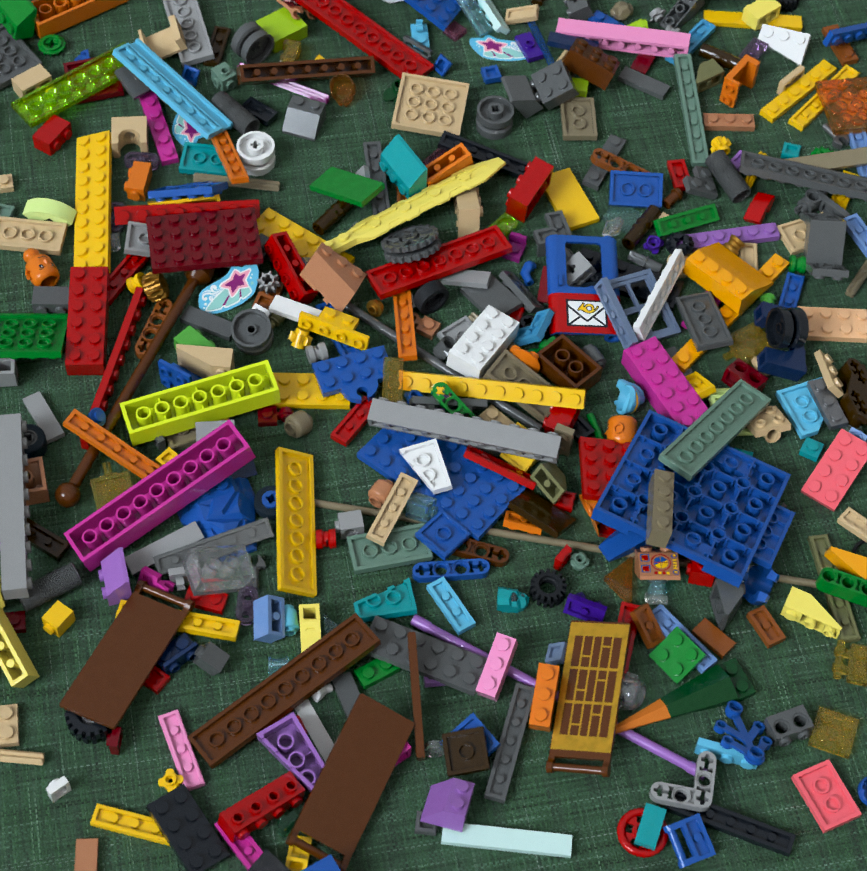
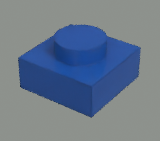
M497 65L481 67V75L485 84L501 82L502 76Z

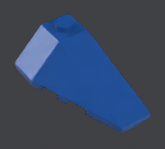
M615 530L598 547L607 561L611 562L634 553L635 549H640V546L651 545H646V538L632 531L625 535Z

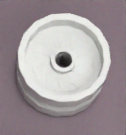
M251 131L243 134L238 139L236 144L237 153L248 175L263 176L274 168L276 163L275 144L270 135L265 132Z

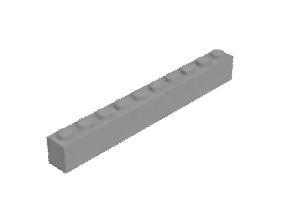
M383 397L378 399L372 398L367 418L369 426L433 439L436 438L437 440L467 446L471 445L476 448L557 464L562 443V436L555 432L543 433L536 428L523 429L516 424L504 425L497 420L484 421L477 416H472V418L464 417L463 414L457 412L450 414L445 413L442 409L430 410L422 405L410 406L406 402H391Z
M21 413L0 415L1 591L4 600L29 598V590L33 589L32 577H29V571H32V561L28 559V553H31L32 550L31 542L27 540V536L31 535L30 523H27V518H30V507L26 506V500H30L29 489L26 488V483H29L28 471H25V466H28V455L24 453V449H28L27 437H24V432H27L26 420H22Z

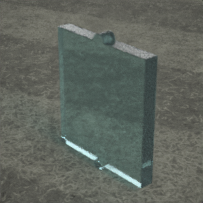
M612 206L608 208V212L602 217V220L627 234L642 213L631 207Z

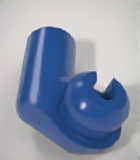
M526 261L520 271L526 286H531L534 283L530 274L536 269V263L532 261Z

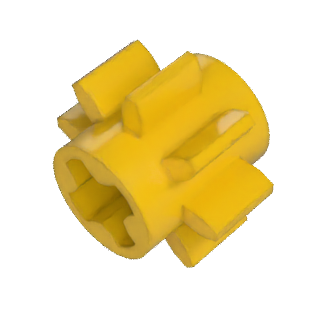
M717 136L711 141L712 147L710 151L713 153L717 150H724L726 155H728L731 150L729 146L732 143L725 136Z
M300 327L290 331L288 339L292 342L291 346L304 349L305 346L311 345L313 338L309 335L310 331Z

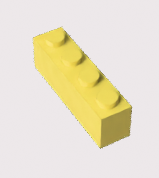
M0 607V666L11 687L24 688L40 676L5 612Z

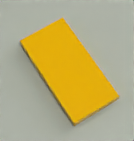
M566 168L553 172L551 183L544 193L555 211L562 210L570 231L598 223L600 218L571 169Z

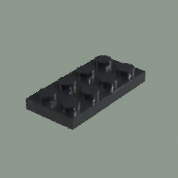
M184 784L146 806L149 814L186 871H208L230 857L224 844Z

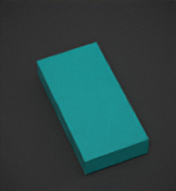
M649 803L645 804L634 844L655 851L667 809Z

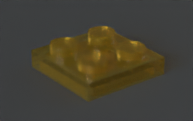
M819 706L808 745L848 759L859 719Z

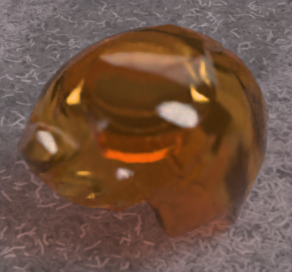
M338 74L330 81V94L336 103L347 107L354 99L356 86L350 76Z

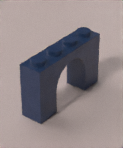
M762 301L754 310V325L765 328L766 318L770 310L783 306ZM804 345L801 348H788V351L765 347L757 355L758 372L797 382L807 373Z

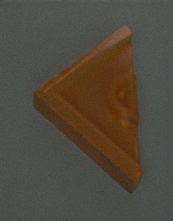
M632 557L607 574L603 580L624 602L628 603L632 602Z

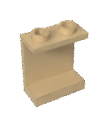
M175 15L168 17L171 27L145 37L141 29L138 30L139 39L162 60L188 49L181 25Z

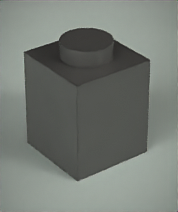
M210 641L204 645L201 644L194 653L196 657L193 663L211 676H214L221 672L230 655Z

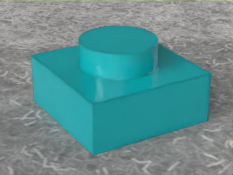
M806 437L798 455L817 462L824 444Z

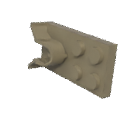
M507 349L500 354L482 377V379L552 386ZM515 402L541 423L551 413V406Z

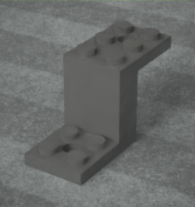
M801 212L800 219L807 224L803 254L806 257L805 270L814 276L815 279H825V276L832 277L833 280L849 278V270L842 265L847 221L837 214Z

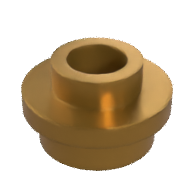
M374 299L367 302L366 307L370 315L374 317L382 315L384 305L380 300Z

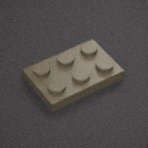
M574 97L560 104L563 140H597L594 97Z

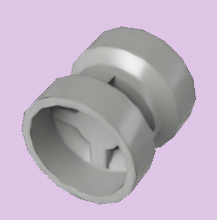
M324 342L318 343L317 346L309 345L305 347L309 364L315 363L318 360L329 359Z

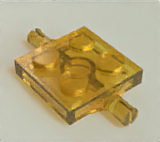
M753 322L731 333L734 340L733 345L730 346V351L722 356L725 361L736 357L748 365H752L751 360L753 357H756L765 347H772L767 341L766 333L760 327L755 326Z
M105 462L102 464L105 474L90 480L97 510L132 487L129 471L121 473L112 472L110 462H107L108 469Z

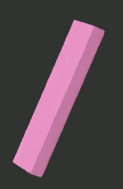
M178 709L158 716L178 775H182L184 778L182 785L184 784L188 791L205 786V781L191 743L187 738L188 735Z

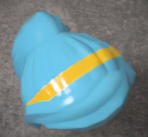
M618 379L616 387L620 393L618 400L614 401L616 411L621 415L631 414L638 409L640 404L644 403V392L638 385L624 379Z

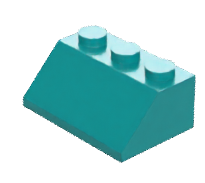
M397 134L382 151L379 165L381 170L387 173L390 181L396 184L399 192L406 198H409L427 187L428 169L400 134Z

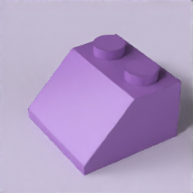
M119 547L100 561L102 569L98 570L100 582L104 581L105 587H101L103 599H108L109 606L120 604L121 599L128 600L132 594L123 547Z
M452 778L431 785L420 821L462 832L475 783Z

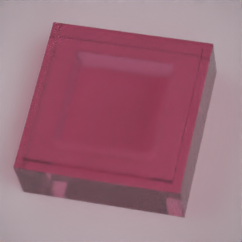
M453 21L444 30L443 34L456 42L466 34L467 29Z

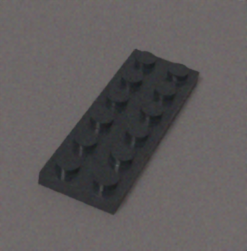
M582 247L580 253L597 271L585 283L598 282L602 278L601 253ZM618 259L619 277L646 270V268ZM652 271L656 281H658L661 273ZM678 279L666 300L672 312L676 305L675 297H679L684 285V281ZM645 281L631 284L630 286L637 300L646 303L651 293ZM625 286L620 287V295L630 298Z

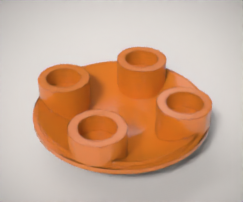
M513 345L508 350L534 372H539V355L536 352H528L517 345Z

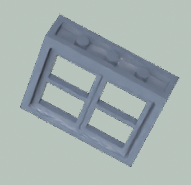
M650 268L611 280L604 277L594 286L624 349L642 342V340L637 339L626 316L636 313L640 315L641 309L645 305V303L639 304L630 286L631 284L645 281L650 293L653 291L657 281ZM625 286L634 307L623 310L613 289ZM667 301L660 311L667 328L654 332L651 329L645 340L656 336L660 341L679 335L682 332Z

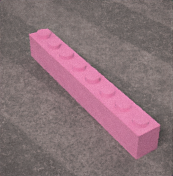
M559 18L556 28L557 33L598 41V48L671 58L674 57V54H688L691 33Z

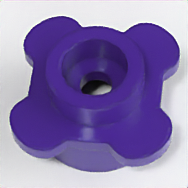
M650 235L646 243L643 244V248L651 251L652 254H658L660 247L664 246V241L660 240L658 236Z

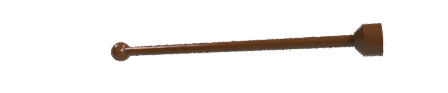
M216 268L184 271L187 278L186 284L108 414L106 422L102 426L109 432L113 431L122 415L119 403L131 400L197 286L208 285L216 273ZM92 445L88 448L69 482L62 483L57 487L55 499L60 506L70 508L77 505L80 501L81 492L79 487L100 453Z

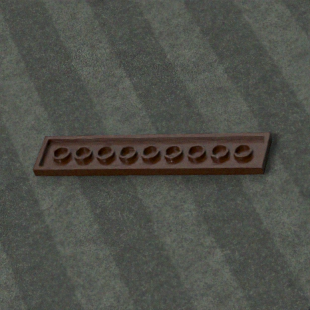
M356 613L191 733L187 738L210 768L214 769L257 737L256 734L276 723L381 645L380 639Z

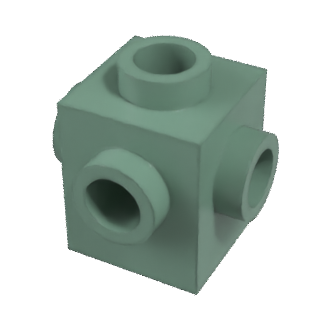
M223 62L211 68V80L216 88L226 92L237 86V72L231 69L226 62Z

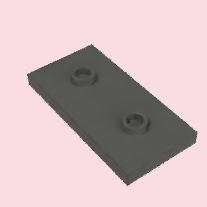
M711 291L675 297V303L697 352L733 345L734 340Z

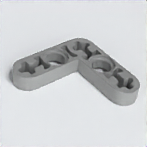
M709 751L699 754L696 761L693 788L665 782H655L649 792L650 799L657 804L698 812L707 811L713 798L717 764L716 756ZM704 758H707L709 762L707 771L703 770L705 765ZM706 777L709 779L710 784L703 786L699 783L698 779ZM657 789H661V793H663L661 796H657ZM669 791H672L670 799H668V793ZM677 792L684 793L686 800L678 801L675 798V794ZM701 792H705L704 805H701L699 801Z

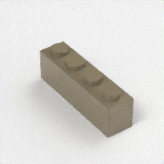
M654 469L648 486L646 545L666 548L671 537L674 472Z

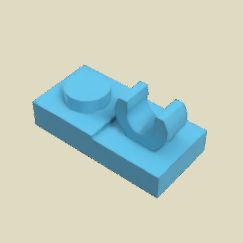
M416 19V24H410L411 38L430 48L427 23H423V19ZM412 44V47L417 48L421 52H424L423 50L419 49L418 47Z

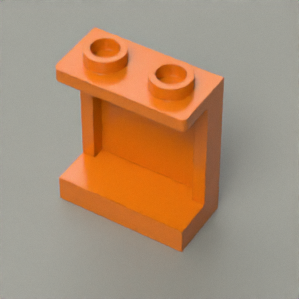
M746 54L725 76L719 101L734 108L739 88L742 84L750 89L755 85L760 61Z

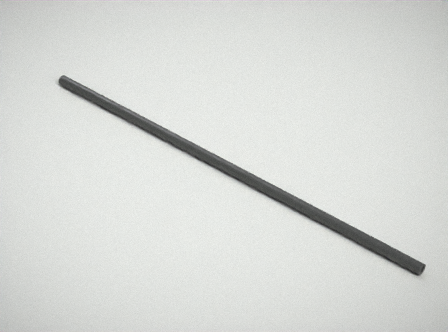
M267 256L266 259L272 263L269 256ZM351 302L344 308V310L397 343L396 331ZM416 345L417 356L446 375L465 377ZM487 399L489 403L528 428H536L540 432L542 431L543 427L540 423L507 402Z

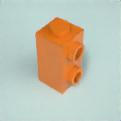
M134 161L132 168H129V179L124 184V191L127 192L128 199L134 201L146 200L153 175L151 163Z

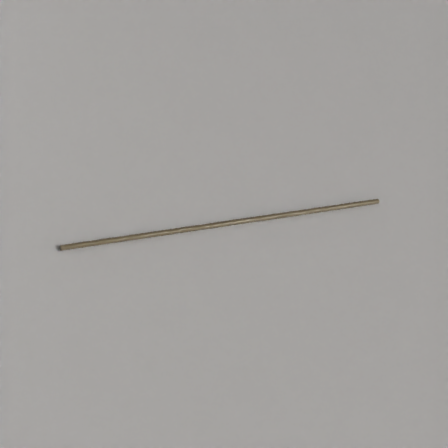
M314 499L315 507L343 512L361 510L362 515L377 517L380 509ZM401 513L398 520L417 524L424 523L425 525L431 518ZM491 528L485 534L559 547L568 545L572 549L602 553L598 547L599 545L497 528ZM635 552L624 557L635 559ZM678 558L679 566L686 567L687 563L691 561ZM778 574L780 575L778 582L816 588V580Z

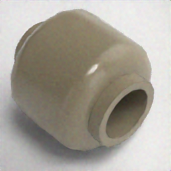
M302 410L287 416L285 419L284 429L289 436L294 438H300L310 433L313 428L312 417Z

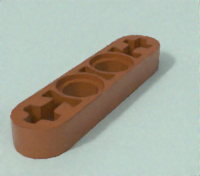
M596 148L590 157L594 165L608 172L611 170L626 171L627 169L634 172H649L601 148ZM610 162H616L619 167H613Z
M164 298L155 304L135 345V354L140 360L146 352L144 350L145 344L147 349L153 338H146V335L149 333L156 335L161 324L156 325L152 322L156 319L164 321L173 306L169 299Z

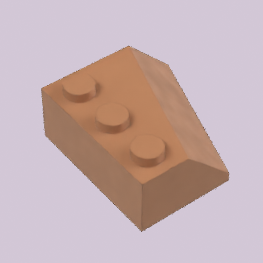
M322 242L299 275L314 291H319L324 296L323 301L327 305L330 303L337 311L342 312L367 274Z

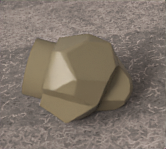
M624 1L616 2L610 10V15L614 19L625 21L633 14V6Z

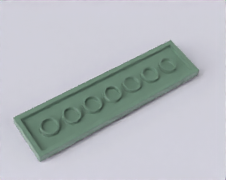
M740 379L659 455L658 460L690 482L770 404L772 399Z

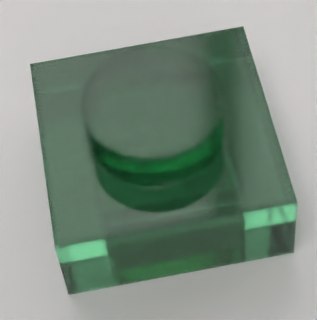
M294 811L290 814H284L278 820L277 831L283 839L291 832L299 817Z

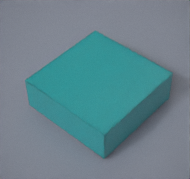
M784 142L780 158L799 157L801 145Z

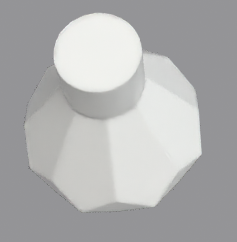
M325 685L311 696L315 702H319L327 693L333 692L332 685Z

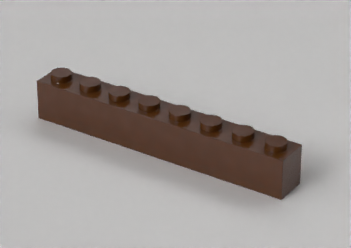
M374 56L243 64L239 65L236 70L238 86L368 77L375 73Z

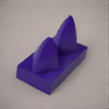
M583 592L569 593L563 613L585 621L603 622L607 606H604L601 601L593 602L586 599Z

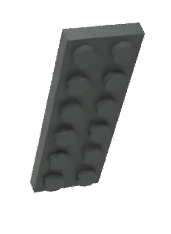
M375 616L370 629L380 639L381 645L368 653V656L410 671L407 634L408 632H416L419 675L475 696V690L487 661L486 657Z

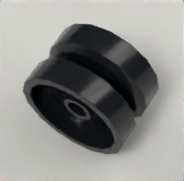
M775 307L770 310L766 318L765 333L767 341L772 348H801L806 343L809 324L803 309L799 307L787 309Z

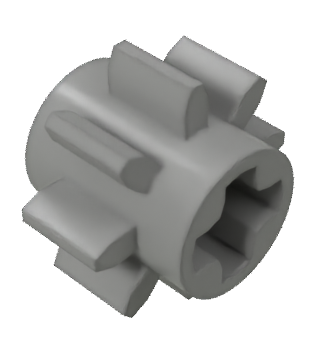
M271 271L265 274L262 272L261 279H257L258 283L261 284L258 287L259 290L263 291L265 289L266 294H269V292L276 293V288L281 286L277 281L279 280L278 275L273 276Z

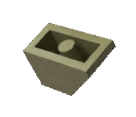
M713 58L699 64L696 77L698 93L712 88L723 81L725 71Z
M540 463L530 476L553 504H556L567 491L566 476L554 463Z

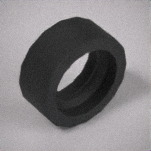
M432 280L417 290L413 297V303L422 314H432L447 302L449 292L439 280Z

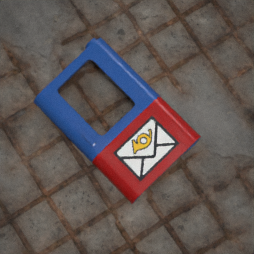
M547 236L545 238L548 308L554 312L549 325L550 336L562 333L604 336L606 342H619L620 340L595 289L591 287L568 286L565 244L599 245L602 278L607 277L608 280L619 277L616 239L611 236ZM619 288L613 289L620 302Z

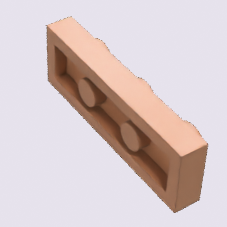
M703 113L702 115L704 131L754 132L755 130L754 114Z

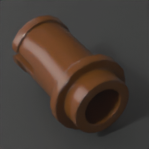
M679 188L672 189L671 193L662 200V205L666 209H670L677 201L682 200V190Z

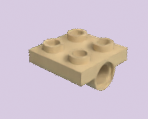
M775 405L767 406L747 428L755 438L763 436L767 442L774 443L780 439L781 432L791 430V423Z

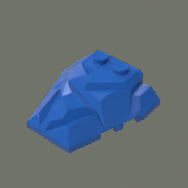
M228 476L176 513L184 526L196 521L206 539L254 522L256 518L254 507L255 495L247 478L238 477L233 479L232 476ZM257 542L214 558L220 564L257 551Z

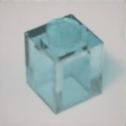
M415 492L407 500L405 517L426 524L438 512V507H436L437 499Z

